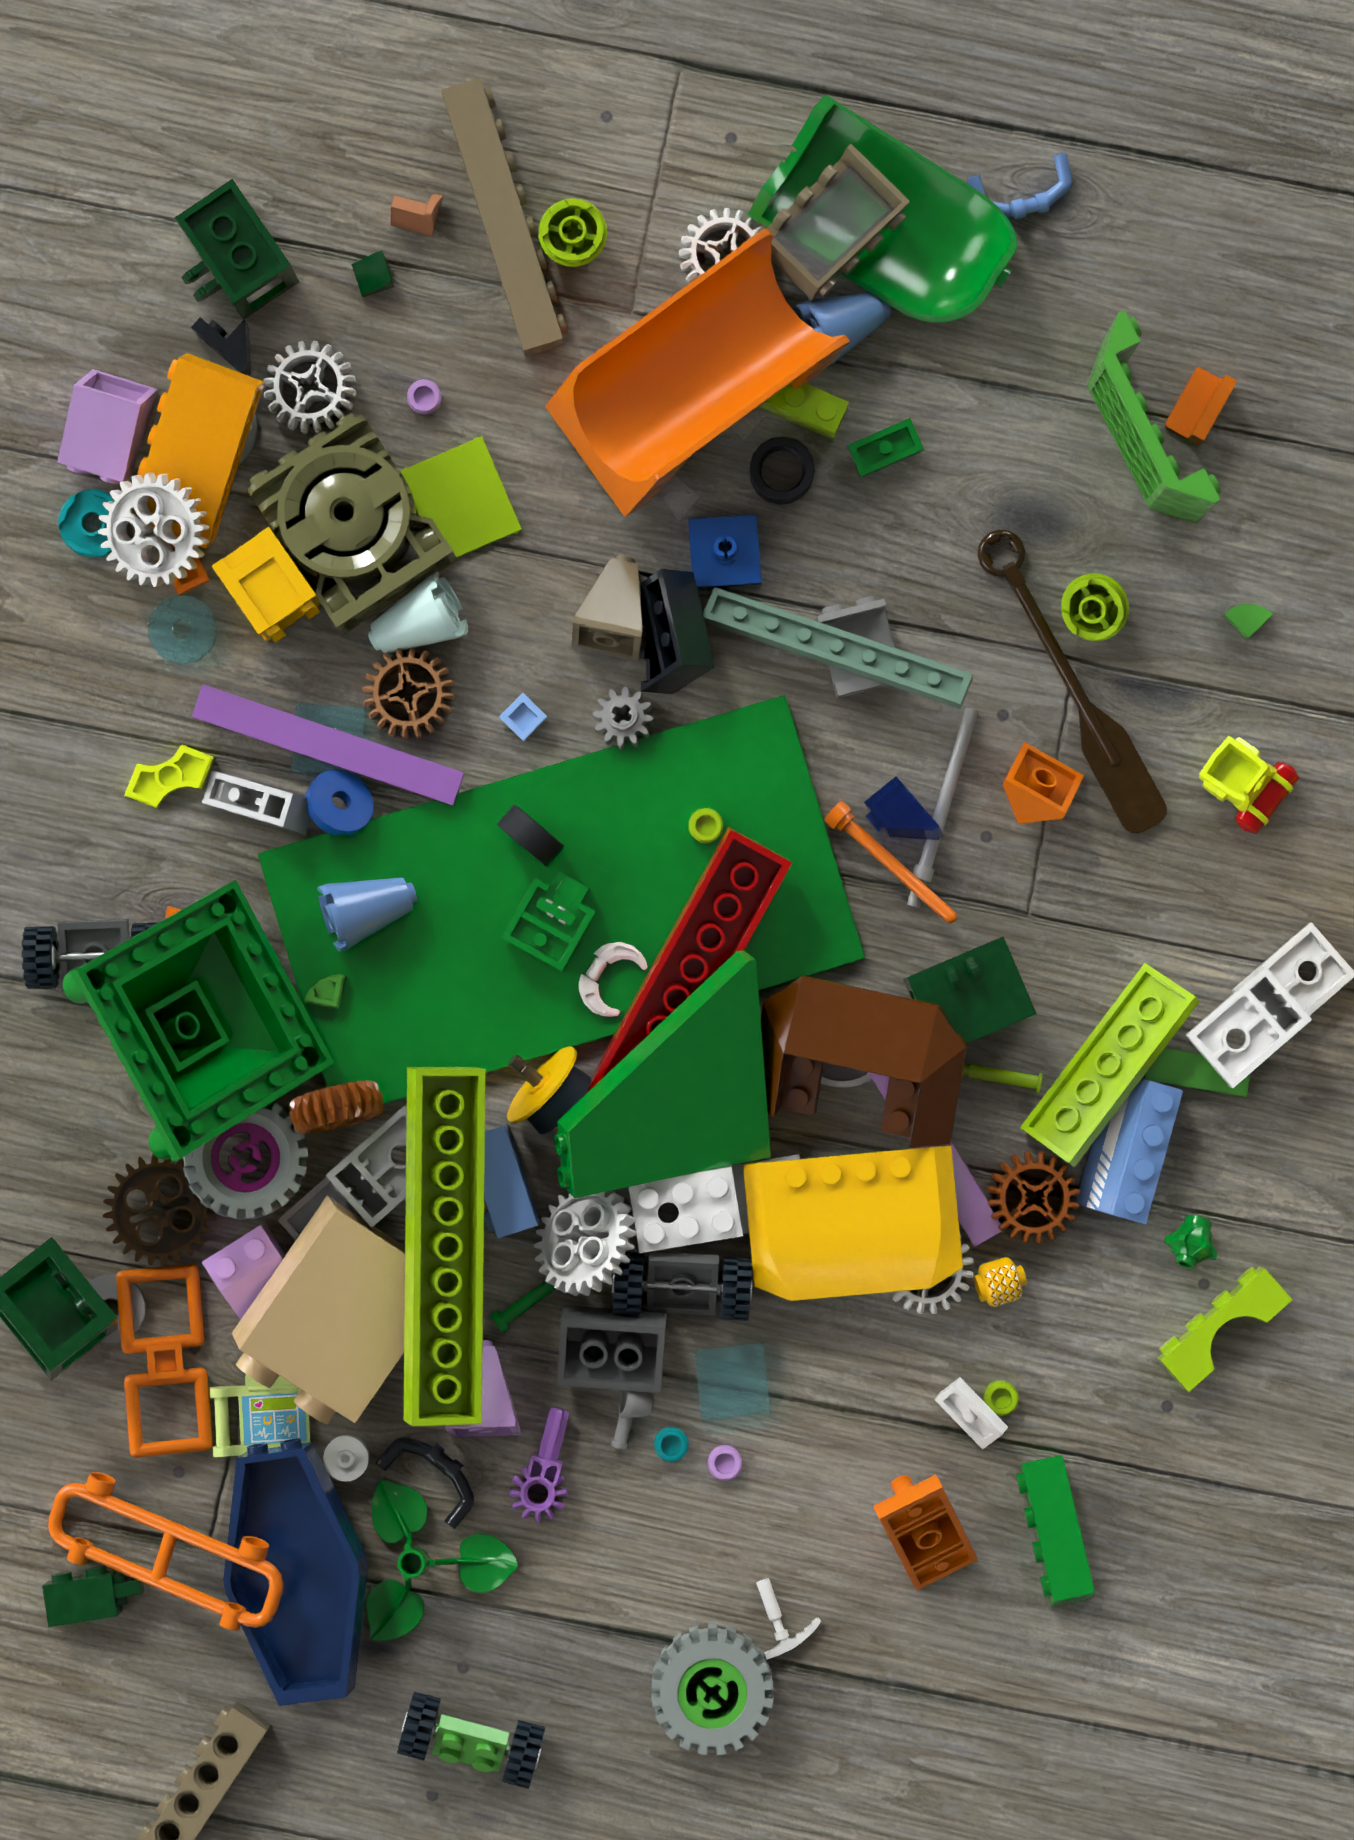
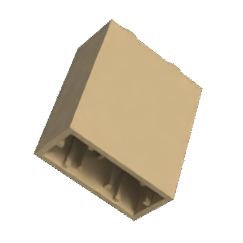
M327 1195L233 1330L232 1335L239 1350L244 1352L236 1366L246 1375L268 1388H271L279 1375L299 1387L301 1390L293 1400L294 1403L304 1412L324 1424H328L336 1412L356 1423L404 1353L405 1246L375 1226L371 1228L363 1218Z

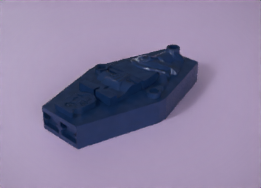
M300 1438L280 1442V1447L268 1448L267 1443L250 1445L247 1447V1451L236 1459L227 1544L239 1549L244 1536H253L266 1541L269 1544V1549L265 1560L277 1567L282 1575L284 1584L279 1606L272 1621L258 1628L247 1627L242 1624L241 1627L279 1706L347 1697L355 1689L368 1575L366 1553L313 1442L301 1443ZM225 1559L223 1581L229 1602L244 1606L246 1611L250 1613H260L269 1590L268 1579L258 1572Z

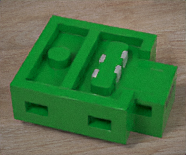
M560 871L551 886L535 877L501 938L563 972L596 914L595 910L582 904L590 888Z

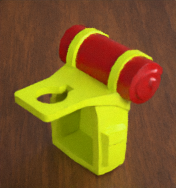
M1228 736L1211 755L1199 773V778L1203 782L1202 786L1205 790L1222 802L1225 800L1230 801L1239 810L1234 818L1241 829L1245 832L1257 834L1263 826H1266L1269 822L1268 819L1287 794L1293 791V787L1300 777L1292 766L1284 762H1277L1274 766L1267 764L1259 757L1260 751L1240 737L1234 739Z

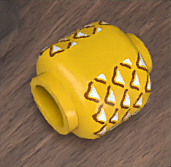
M1008 1257L980 1265L978 1274L973 1276L980 1301H986L991 1307L1019 1300L1022 1296V1286L1027 1285L1022 1265L1015 1266L1014 1262Z

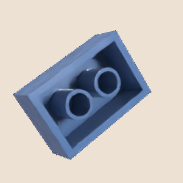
M508 1124L485 1131L484 1199L488 1211L484 1213V1220L489 1233L495 1232L497 1239L538 1226L540 1223Z

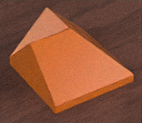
M1024 742L1002 785L1018 824L1046 820L1058 822L1065 816L1084 775Z

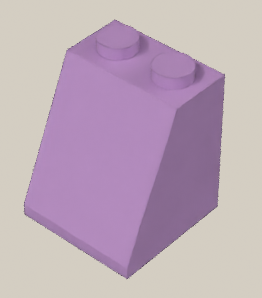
M92 369L74 384L57 463L67 465V469L75 473L84 474L90 472L100 475L99 478L108 483L118 484L125 481L133 472L158 389Z

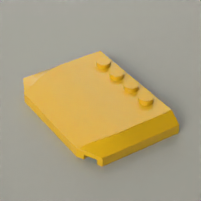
M951 1146L743 1165L754 1287L789 1301L929 1289L963 1268Z

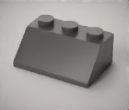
M563 1305L557 1385L661 1393L667 1313L641 1311V1315L613 1314V1309Z

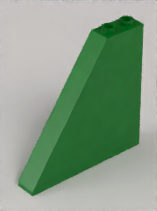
M744 950L736 951L557 1121L558 1134L554 1135V1144L561 1158V1167L557 1169L558 1181L560 1186L565 1188L574 1198L771 1157L756 959Z

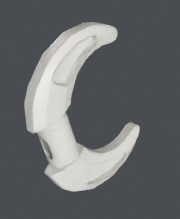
M623 942L608 943L601 946L593 953L597 957H595L590 968L585 973L586 975L581 974L578 986L583 1003L592 1012L601 1016L612 1017L620 1014L618 1009L608 1007L603 1003L599 995V984L595 982L599 979L607 962L612 964L621 959H629L637 963L641 969H647V963L642 953L634 946Z

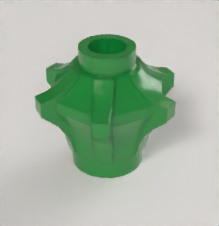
M1186 1215L1184 1223H1181L1174 1233L1165 1236L1163 1243L1167 1244L1171 1248L1170 1251L1177 1257L1175 1261L1177 1265L1187 1269H1195L1197 1263L1199 1264L1205 1260H1216L1218 1253L1213 1247L1211 1240L1212 1232L1210 1231L1212 1223L1206 1218L1197 1215Z

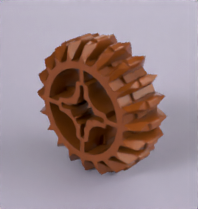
M369 1080L338 1084L298 1096L289 1103L291 1123L294 1124L295 1132L300 1134H314L356 1125L380 1116L384 1110L382 1092L379 1091L378 1083Z
M1025 1151V1162L1023 1163L1020 1162L1016 1154L1012 1155L1011 1161L1014 1164L1012 1168L1005 1162H1001L999 1166L1005 1172V1175L1003 1177L996 1173L991 1175L993 1180L1000 1182L998 1188L994 1186L987 1187V1192L997 1194V1199L987 1200L989 1203L987 1205L992 1207L998 1206L999 1209L991 1214V1218L993 1220L1000 1217L1004 1218L998 1229L1004 1231L1009 1225L1012 1226L1008 1237L1013 1240L1017 1237L1019 1231L1023 1232L1021 1240L1024 1244H1028L1031 1234H1034L1036 1244H1042V1233L1046 1232L1047 1237L1051 1241L1055 1240L1056 1236L1052 1229L1057 1227L1059 1231L1065 1233L1067 1228L1061 1223L1063 1218L1070 1222H1074L1076 1219L1073 1215L1067 1213L1068 1208H1080L1079 1203L1070 1201V1196L1080 1195V1190L1068 1188V1185L1077 1180L1074 1175L1066 1178L1062 1176L1068 1171L1069 1166L1063 1164L1056 1170L1054 1167L1057 1164L1058 1157L1052 1156L1046 1164L1044 1163L1045 1152L1042 1151L1038 1152L1036 1161H1032L1030 1151ZM1027 1169H1042L1050 1175L1039 1183L1031 1185L1019 1173ZM1010 1181L1017 1188L1020 1196L1019 1201L1011 1212L1008 1211L1005 1201L1006 1190ZM1058 1183L1061 1192V1202L1055 1213L1047 1202V1196L1053 1189V1186ZM1021 1185L1034 1192L1039 1189L1041 1190L1042 1196H1039L1041 1198L1040 1204L1045 1208V1211L1033 1203L1026 1205L1025 1199L1028 1197H1025L1026 1191ZM1033 1210L1038 1211L1048 1220L1046 1223L1037 1226H1026L1017 1222L1022 1215L1024 1216Z

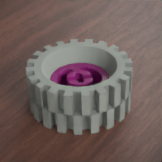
M270 1103L183 1157V1170L190 1184L189 1187L205 1207L214 1210L216 1214L232 1217L233 1219H255L270 1214L284 1206L298 1191L307 1169L305 1164L308 1150L304 1145V1134L295 1132L290 1115L282 1110L283 1107L277 1103ZM235 1134H247L249 1140L248 1142L237 1144L232 1150L243 1153L247 1149L251 1152L249 1157L258 1163L261 1161V1153L257 1144L259 1142L264 1143L269 1151L270 1161L268 1169L264 1176L254 1183H242L240 1177L241 1175L253 1172L257 1167L251 1164L240 1167L238 1165L240 1160L238 1157L232 1154L228 1156V1164L232 1169L230 1175L225 1174L220 1166L219 1154L221 1147L229 1137Z

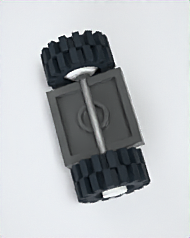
M129 919L59 921L57 923L58 934L54 926L25 927L22 940L23 951H21L25 986L27 989L57 988L60 970L62 992H64L63 980L70 970L88 963L159 922L133 923L131 936Z
M626 1251L624 1255L630 1259V1262H621L619 1264L622 1270L621 1275L613 1272V1314L641 1315L642 1287H644V1291H647L646 1311L715 1316L716 1296L722 1292L721 1320L749 1321L750 1300L752 1297V1258L724 1257L722 1285L721 1280H718L719 1255L650 1251L648 1276H644L643 1280L644 1253Z

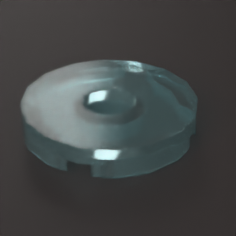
M192 596L166 598L155 607L148 622V634L152 647L161 657L172 663L189 664L199 661L210 652L216 641L217 625L213 613L205 603ZM181 620L188 621L192 627L191 634L185 639H178L173 633L174 625Z

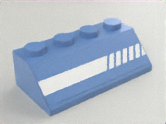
M1145 1079L1139 1081L1090 1146L1079 1186L1080 1195L1076 1196L1075 1202L1079 1203L1080 1206L1142 1224L1147 1223L1183 1090Z

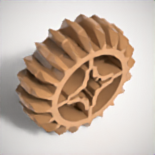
M416 648L409 649L408 657H404L403 651L397 649L396 655L398 659L392 660L388 653H384L383 658L388 664L382 667L379 662L375 661L372 666L379 671L378 675L366 673L365 678L373 682L374 685L373 687L363 686L362 692L373 694V698L364 700L363 705L365 707H376V709L368 714V717L373 720L381 716L382 718L378 722L377 728L383 730L390 724L388 735L391 737L397 734L399 728L402 729L401 736L403 740H408L410 730H414L417 739H422L420 729L422 727H426L427 731L432 735L435 733V729L430 723L436 720L439 725L443 726L446 722L439 716V713L443 711L451 714L453 711L451 707L444 704V701H455V694L445 693V689L454 687L455 683L453 680H442L450 671L447 667L439 671L436 670L441 663L439 657H435L428 663L430 653L427 650L421 653L420 658H416ZM408 666H415L426 670L433 676L435 682L428 684L426 682H414ZM398 669V686L391 691H387L386 694H381L387 677ZM405 677L413 690L416 687L419 690L418 693L413 695V710L405 697L402 700L399 697L400 694L405 692ZM433 693H437L433 708L420 718V701L427 696H431ZM390 703L392 705H404L410 721L393 718L386 712L383 705Z

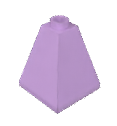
M483 1340L482 1424L445 1425V1429L451 1438L520 1436L519 1422L498 1351L493 1346V1341Z

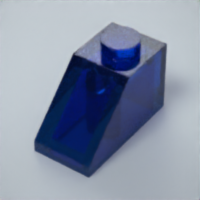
M897 776L864 802L869 812L865 817L877 832L883 828L890 837L939 840L943 837L940 826Z

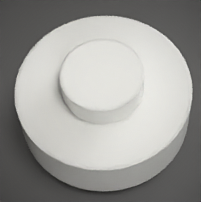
M338 1436L328 1444L324 1451L323 1462L325 1469L329 1475L339 1481L355 1480L368 1467L369 1451L366 1444L356 1436Z

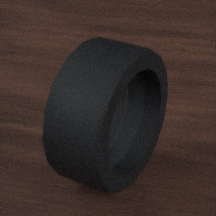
M785 436L771 438L760 444L752 455L749 467L750 481L756 493L767 502L778 505L790 504L802 498L811 487L815 472L813 457L807 447L798 440ZM775 451L791 452L801 463V479L796 486L789 490L779 491L772 489L762 477L761 469L763 462L768 455Z
M515 804L497 823L499 828L546 867L564 848L561 842Z

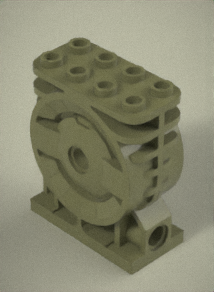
M350 413L336 423L338 428L326 435L325 432H321L307 442L309 447L297 454L296 451H292L283 456L278 461L280 466L268 473L267 470H263L254 475L249 480L251 486L247 489L291 558L301 569L318 579L317 598L342 635L409 593L428 576L436 572L439 573L458 561L452 548L433 520L416 516L413 495L402 473L364 415L355 416L354 413ZM339 468H351L364 473L371 468L378 470L366 479L350 473H338L323 479L311 490L307 498L305 519L292 526V520L300 516V504L306 489L323 473ZM401 496L402 500L389 509V519L384 534L369 550L349 557H338L323 552L312 559L307 558V556L323 546L341 553L355 552L367 547L381 531L384 522V506ZM344 505L353 507L354 515L349 521L341 522L337 520L336 513L340 507ZM415 525L423 527L422 529L414 533ZM411 545L420 559H415L395 573H389L403 559ZM381 578L380 583L360 595L357 600L348 588V586L362 585ZM328 582L336 584L326 591Z

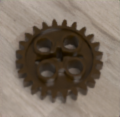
M152 1154L151 1164L146 1165L142 1157H139V1168L134 1169L127 1163L125 1165L128 1173L126 1177L115 1174V1178L120 1185L118 1187H107L114 1194V1199L103 1200L104 1204L112 1207V1211L103 1214V1218L113 1219V1224L106 1228V1232L117 1231L118 1235L112 1243L117 1244L124 1241L126 1245L122 1253L125 1255L130 1250H135L134 1261L136 1262L144 1254L148 1256L149 1266H152L155 1257H160L162 1265L166 1266L168 1256L170 1255L179 1263L181 1262L180 1252L182 1250L192 1256L193 1250L190 1246L192 1243L200 1246L204 1245L199 1237L200 1232L211 1234V1230L204 1223L205 1221L215 1220V1216L207 1213V1207L191 1191L188 1179L185 1177L184 1170L182 1169L184 1165L183 1158L176 1165L171 1164V1159L159 1163L158 1158ZM170 1177L177 1180L179 1183L177 1195L165 1197L160 1192L159 1186L163 1179ZM139 1190L146 1195L147 1203L144 1208L134 1210L128 1206L126 1199L131 1191ZM185 1196L189 1198L187 1203L167 1210L165 1218L162 1220L157 1215H154L136 1223L130 1222L132 1216L154 1208L153 1202L159 1200L160 1204L164 1205ZM185 1210L191 1215L192 1222L189 1228L180 1230L174 1227L172 1216L176 1211ZM144 1223H154L158 1227L159 1236L154 1242H145L140 1238L139 1229Z

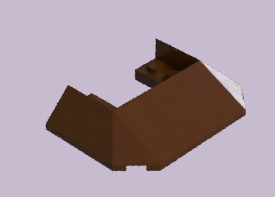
M803 975L777 994L775 993L764 1000L762 1004L760 1019L768 1114L774 1118L779 1109H785L814 1116L817 1111L825 1062L889 1077L881 1131L910 1137L909 1148L950 1144L967 1043L960 1033L957 1034L946 1019L947 1015L938 1004Z

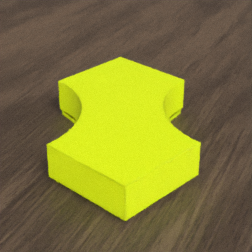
M181 745L175 755L162 764L155 766L137 764L124 796L158 809L161 802L170 793L178 789L192 787L203 790L215 757Z

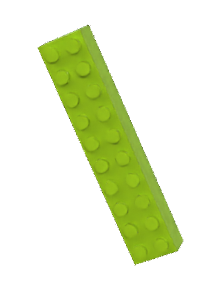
M407 1067L403 1420L411 1426L482 1424L486 1069L478 1067Z

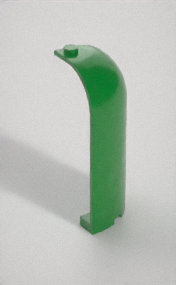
M826 94L814 106L794 140L792 146L797 149L796 152L791 151L785 162H780L761 188L747 214L768 228L777 213L783 208L787 210L795 202L799 193L806 186L809 188L813 186L824 169L830 164L834 166L841 159L846 148L852 144L910 203L904 211V214L907 216L904 222L895 231L888 228L882 234L884 240L871 253L865 250L859 256L861 261L848 275L844 272L841 275L903 314L927 322L957 320L977 309L995 284L1001 288L1012 271L1007 265L1017 248V237L1012 224L1000 208L989 198ZM848 174L782 237L829 267L887 211Z

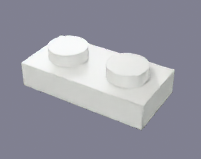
M961 1377L942 1390L934 1399L982 1449L1002 1436L1008 1428Z

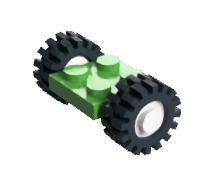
M414 1691L409 1710L406 1712L397 1754L424 1761L433 1733V1737L436 1739L432 1754L437 1755L441 1760L448 1763H457L459 1761L470 1764L481 1772H499L503 1756L507 1757V1754H509L502 1782L529 1789L542 1749L540 1747L545 1731L544 1726L518 1720L510 1747V1743H507L510 1732L443 1714L439 1724L436 1723V1726H434L441 1698Z

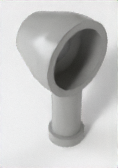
M622 1390L619 1403V1419L614 1439L611 1440V1446L618 1449L628 1448L629 1443L627 1440L633 1418L649 1416L653 1404V1395L651 1393Z

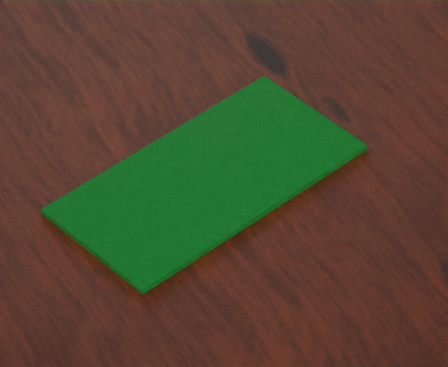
M782 695L649 735L648 738L637 739L638 747H634L631 741L625 743L623 750H620L619 746L616 745L458 793L454 806L434 800L370 819L368 824L355 835L347 836L348 834H340L337 836L324 833L258 853L301 1001L334 1061L333 1065L322 1071L326 1086L332 1087L338 1084L366 1080L378 1083L379 1091L382 1092L384 1104L407 1097V1067H478L486 1069L487 1073L509 1066L508 1062L516 1054L527 1061L559 1051L568 1046L573 1047L615 1034L728 827L792 862L744 949L746 953L756 959L758 990L792 981L803 975L808 976L864 959L863 949L786 696ZM514 804L564 845V848L547 867L497 826V823ZM699 809H712L722 818L723 830L720 837L714 842L700 843L689 832V820L693 813ZM559 871L590 888L582 904L596 911L594 918L563 972L501 938L534 878L536 877L551 886ZM401 877L406 883L412 882L417 895V902L413 903V911L351 948L340 952L337 951L333 942L339 940L336 932L329 934L318 899L323 894L317 891V887L331 883ZM623 942L634 946L642 953L647 963V969H641L637 963L629 959H621L612 964L607 962L605 969L595 982L599 984V995L603 1003L608 1007L618 1009L620 1014L612 1017L601 1016L592 1012L583 1003L578 986L581 974L586 975L585 973L590 968L595 957H597L593 953L601 946L608 943ZM330 975H346L339 1009L304 1002L308 991L319 980Z

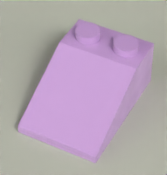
M266 1223L210 1256L202 1264L221 1294L241 1320L285 1257V1253Z

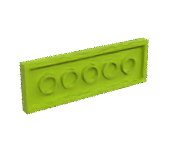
M1144 963L1020 1128L1075 1167L1200 1002L1198 998Z

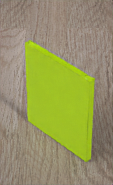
M482 436L475 437L474 440L413 466L405 467L400 471L410 487L419 516L433 520L452 548L456 558L509 535L518 534L522 530Z

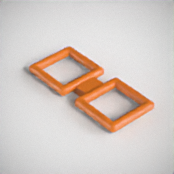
M195 1264L119 1271L116 1275L121 1348L126 1354L146 1352L148 1373L131 1374L124 1379L130 1455L134 1458L210 1450L213 1446L208 1373L202 1367L183 1369L182 1348L200 1347L205 1342L199 1267ZM186 1278L190 1334L135 1339L130 1284ZM194 1382L199 1437L143 1443L139 1388Z

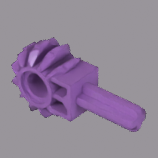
M556 1407L549 1409L538 1455L532 1453L529 1466H524L521 1469L526 1480L516 1475L512 1478L514 1484L522 1487L521 1489L513 1488L509 1490V1496L521 1497V1499L512 1504V1508L516 1510L524 1505L526 1509L522 1514V1518L525 1520L529 1517L531 1511H535V1522L540 1523L542 1521V1511L544 1510L548 1518L553 1519L555 1518V1512L551 1505L561 1510L565 1507L561 1500L555 1498V1496L564 1497L568 1495V1489L556 1488L557 1485L562 1484L565 1480L564 1476L560 1475L563 1461L558 1460L569 1419V1412ZM539 1483L547 1488L548 1497L545 1500L538 1502L530 1497L529 1488L533 1484Z

